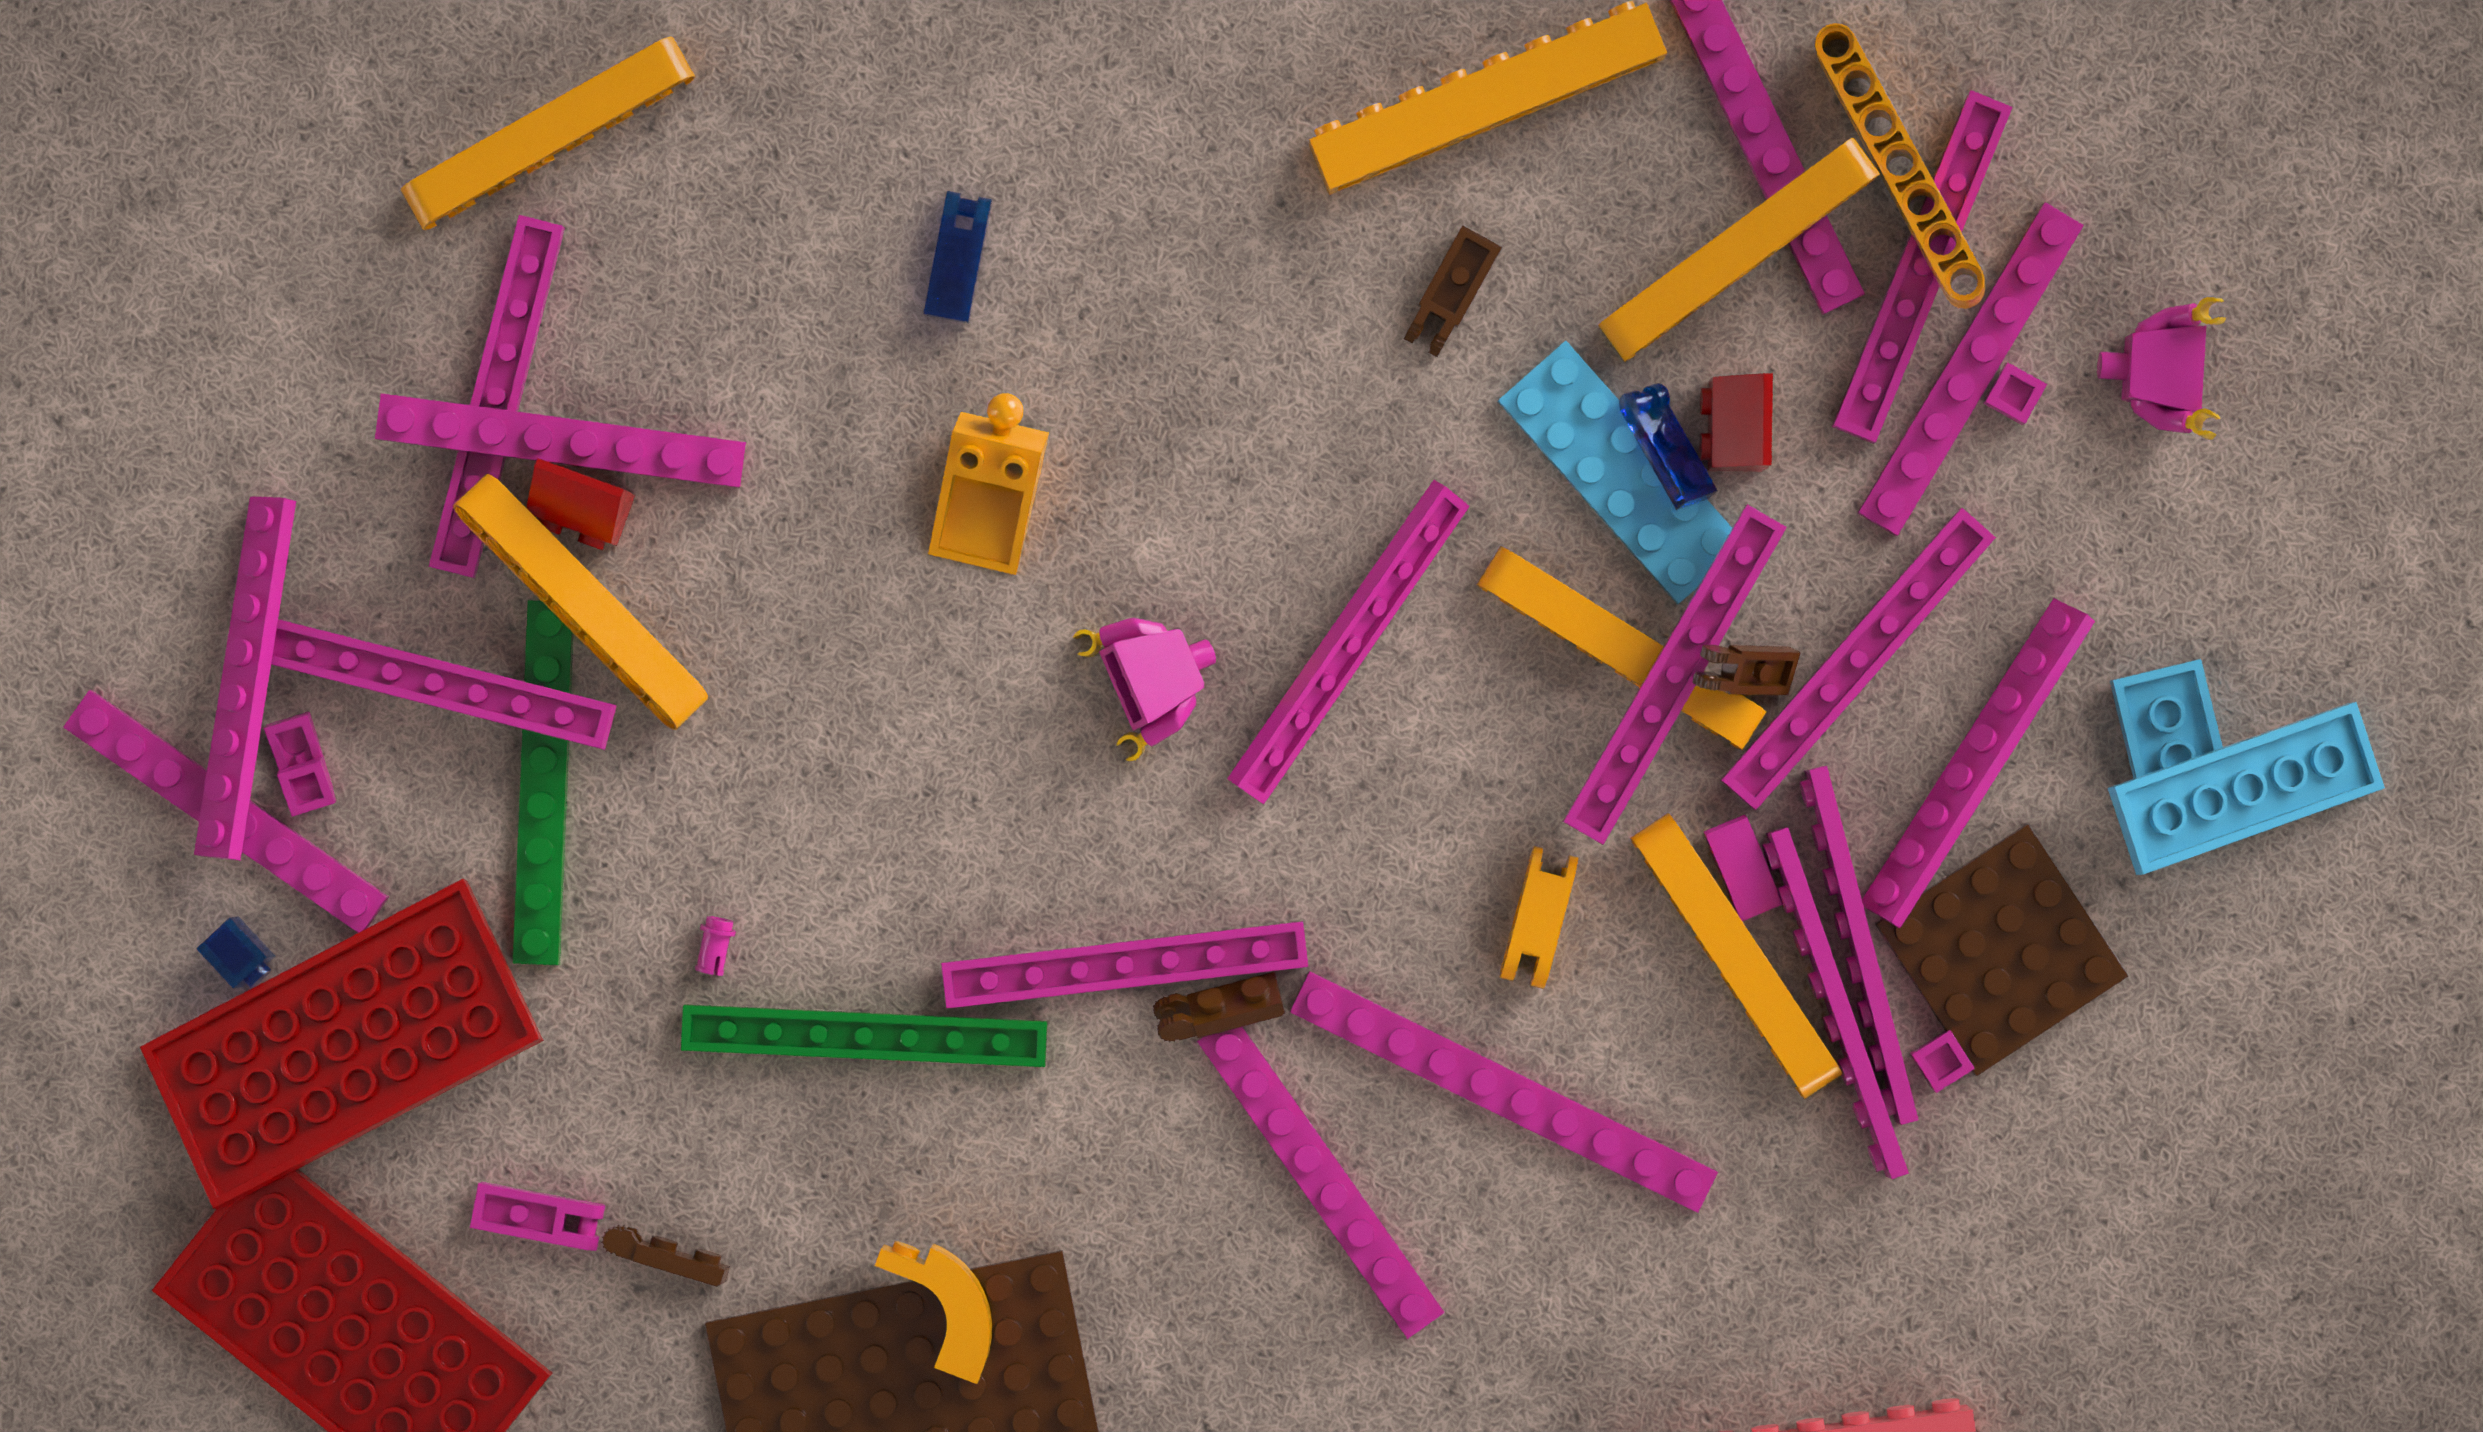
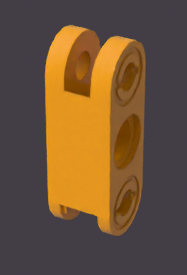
M1534 846L1505 950L1500 978L1513 981L1521 954L1536 957L1530 986L1544 989L1551 970L1573 886L1578 857L1569 855L1565 868L1562 867L1561 875L1558 876L1541 871L1543 848Z

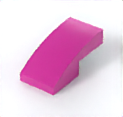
M310 711L266 724L264 731L279 769L277 777L291 816L293 817L336 803L333 785Z
M1745 814L1703 832L1716 867L1723 878L1734 910L1742 921L1783 905L1762 850Z

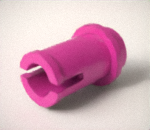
M707 916L706 923L700 925V930L704 932L698 961L695 965L696 971L711 975L714 972L718 976L724 975V965L730 937L736 935V931L732 929L734 921L716 916Z

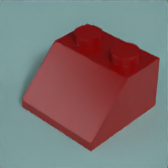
M1773 373L1715 376L1709 380V388H1701L1700 414L1708 415V433L1700 434L1699 457L1700 460H1708L1707 471L1762 472L1772 465Z
M537 458L526 508L550 532L560 535L563 527L580 533L577 542L603 551L605 543L618 545L635 495L622 488Z

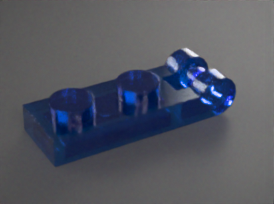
M947 191L923 313L925 316L969 324L993 199L978 197V201L961 198V193ZM957 217L974 218L972 230L955 227Z
M1656 383L1645 387L1642 393L1634 390L1623 394L1619 400V409L1675 509L1679 510L1709 499L1718 490L1669 406L1670 394L1668 389L1663 384Z

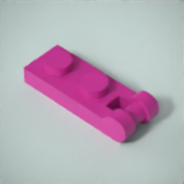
M481 1181L477 1187L470 1228L577 1249L597 1251L599 1236L595 1235L598 1219H603L605 1205ZM567 1214L580 1216L577 1232L564 1230Z

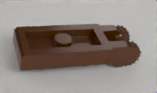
M1462 225L1418 306L1421 308L1404 339L1410 343L1418 339L1429 313L1439 317L1445 323L1440 332L1434 336L1429 345L1430 350L1428 352L1438 357L1454 326L1458 328L1502 247Z
M1706 644L1702 646L1700 656L1712 663H1722L1721 674L1698 671L1695 672L1692 683L1700 688L1724 691L1728 694L1788 695L1801 653L1789 646L1729 645L1726 648L1719 645Z
M1275 972L1187 994V997L1178 993L1168 995V997L1163 996V998L1155 1001V1005H1153L1154 1016H1156L1157 1020H1160L1159 1025H1157L1158 1035L1164 1041L1169 1042L1195 1036L1201 1038L1274 1019L1285 1014Z
M617 1225V1227L613 1226V1229L609 1228L608 1232H604L605 1235L602 1236L603 1241L601 1243L604 1245L603 1248L606 1249V1252L609 1251L610 1254L615 1253L618 1257L718 1287L726 1282L730 1266L721 1264L722 1256L717 1253L695 1249L694 1255L677 1251L678 1242L652 1235L651 1241L647 1242L642 1239L636 1228H625V1225L622 1227Z

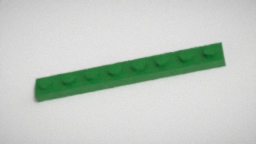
M528 600L524 682L571 694L574 634L542 601ZM522 729L513 964L560 965L569 741Z
M684 1004L681 1051L1045 1067L1048 1021Z

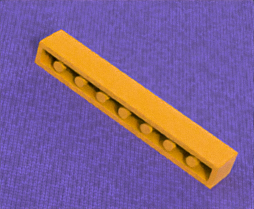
M1633 1L1620 4L1608 11L1609 18L1593 24L1591 18L1581 20L1566 28L1568 34L1553 41H1551L1549 35L1539 37L1524 45L1526 52L1509 58L1507 52L1497 54L1482 62L1484 69L1467 75L1465 69L1455 71L1440 79L1442 86L1425 92L1423 86H1419L1398 96L1400 103L1383 109L1381 103H1377L1356 113L1358 120L1341 126L1339 120H1335L1314 130L1316 137L1309 139V147L1328 194L1331 195L1664 60L1667 50L1647 2L1635 7Z

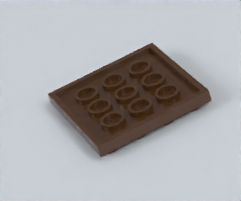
M2025 824L1925 890L1901 928L1884 919L1875 923L1944 1030H1951L1974 1066L1975 1069L1972 1072L1975 1076L1980 1075L2128 977L2126 971L2028 824Z

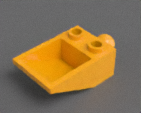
M1001 393L994 396L987 407L988 418L965 412L960 413L951 435L928 551L929 555L1013 575L1017 574L1049 432L1018 425L1023 418L1024 410L1021 401L1015 395Z

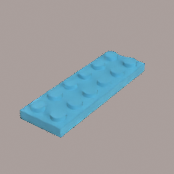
M1564 341L1497 402L1676 604H1679L1700 585L1732 527L1567 341Z
M2353 702L2109 787L2108 791L2136 875H2144L2382 790L2385 787L2357 702Z

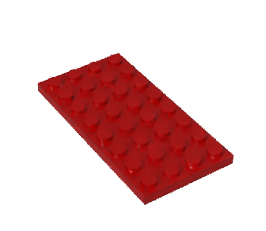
M461 879L140 1046V1049L212 1208L221 1210L544 1040L468 881Z
M299 1169L221 1210H215L151 1290L327 1432H506L553 1374Z

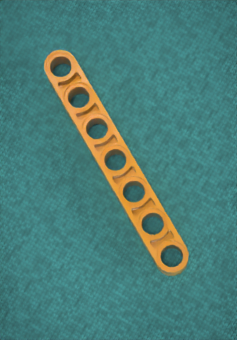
M1832 23L1826 25L1819 31L1815 40L1818 61L1874 166L1879 171L1881 179L1946 299L1957 308L1967 309L1974 307L1982 300L1985 293V278L1980 265L1856 36L1849 27L1843 24ZM1841 39L1849 45L1847 52L1837 58L1828 56L1824 52L1826 44L1831 40ZM1855 78H1862L1870 84L1868 92L1859 97L1851 96L1845 91L1847 83ZM1883 117L1889 120L1892 125L1885 135L1873 136L1866 130L1869 121L1873 118ZM1898 156L1906 157L1913 163L1911 170L1902 176L1894 175L1887 169L1889 162ZM1920 195L1927 196L1934 202V207L1928 214L1916 215L1908 208L1911 200ZM1940 235H1948L1956 242V246L1949 254L1938 255L1930 249L1932 240ZM1965 274L1974 277L1977 281L1976 289L1967 295L1956 293L1951 288V284L1957 276Z
M673 37L664 38L406 183L401 188V192L422 230L432 229L437 226L435 223L437 220L446 215L449 218L454 217L475 205V199L483 194L493 195L516 182L514 177L522 172L532 173L555 160L554 154L565 148L568 152L594 138L593 132L604 126L608 130L633 116L632 110L643 104L649 107L672 94L671 88L682 82L685 85L690 84L695 79V75Z
M1854 137L1849 139L1609 315L1598 325L1623 361H1628L1636 355L1637 351L1648 347L1870 184L1880 175L1879 171Z
M490 474L484 475L453 504L456 514L469 529L664 725L672 730H677L708 700V695L700 683L498 479Z
M1500 546L1476 584L1485 592L1489 591L1498 596L1501 602L1520 614L1528 615L1538 621V625L1557 637L1575 644L1578 650L1601 664L1605 663L1615 669V673L1639 688L1664 647ZM1699 686L1694 687L1681 710L1692 717V721L1716 736L1719 734L1729 740L1732 746L1742 751L1766 714L1762 707L1741 694H1728L1724 691H1714L1700 688Z
M1667 813L1632 836L1630 839L1635 848H1639L1646 859L1645 863L1659 884L1665 887L1671 896V902L1685 923L1691 926L1696 934L1695 938L1711 962L1714 961L1721 971V977L1735 998L1741 1001L1747 1010L1745 1013L1761 1037L1764 1036L1772 1048L1770 1049L1785 1073L1789 1074L1797 1085L1795 1088L1805 1100L1841 1076L1842 1071L1672 816Z

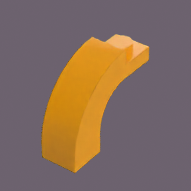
M894 1241L892 1247L884 1244L874 1266L926 1286L938 1297L944 1308L947 1331L934 1368L977 1384L985 1366L992 1339L990 1307L980 1282L963 1261L936 1244L931 1246L926 1260L919 1258L920 1250L899 1241Z

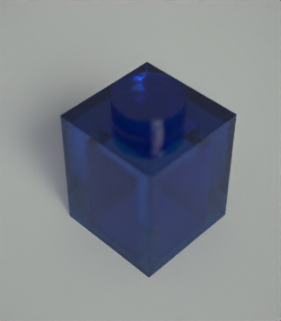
M239 916L228 918L196 948L233 989L243 987L245 984L253 988L271 972L267 964L275 957Z

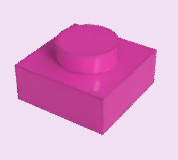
M2007 362L2001 369L1983 404L2024 425L2047 384Z
M1951 1030L1942 1032L1910 1053L1935 1093H1938L1975 1069Z

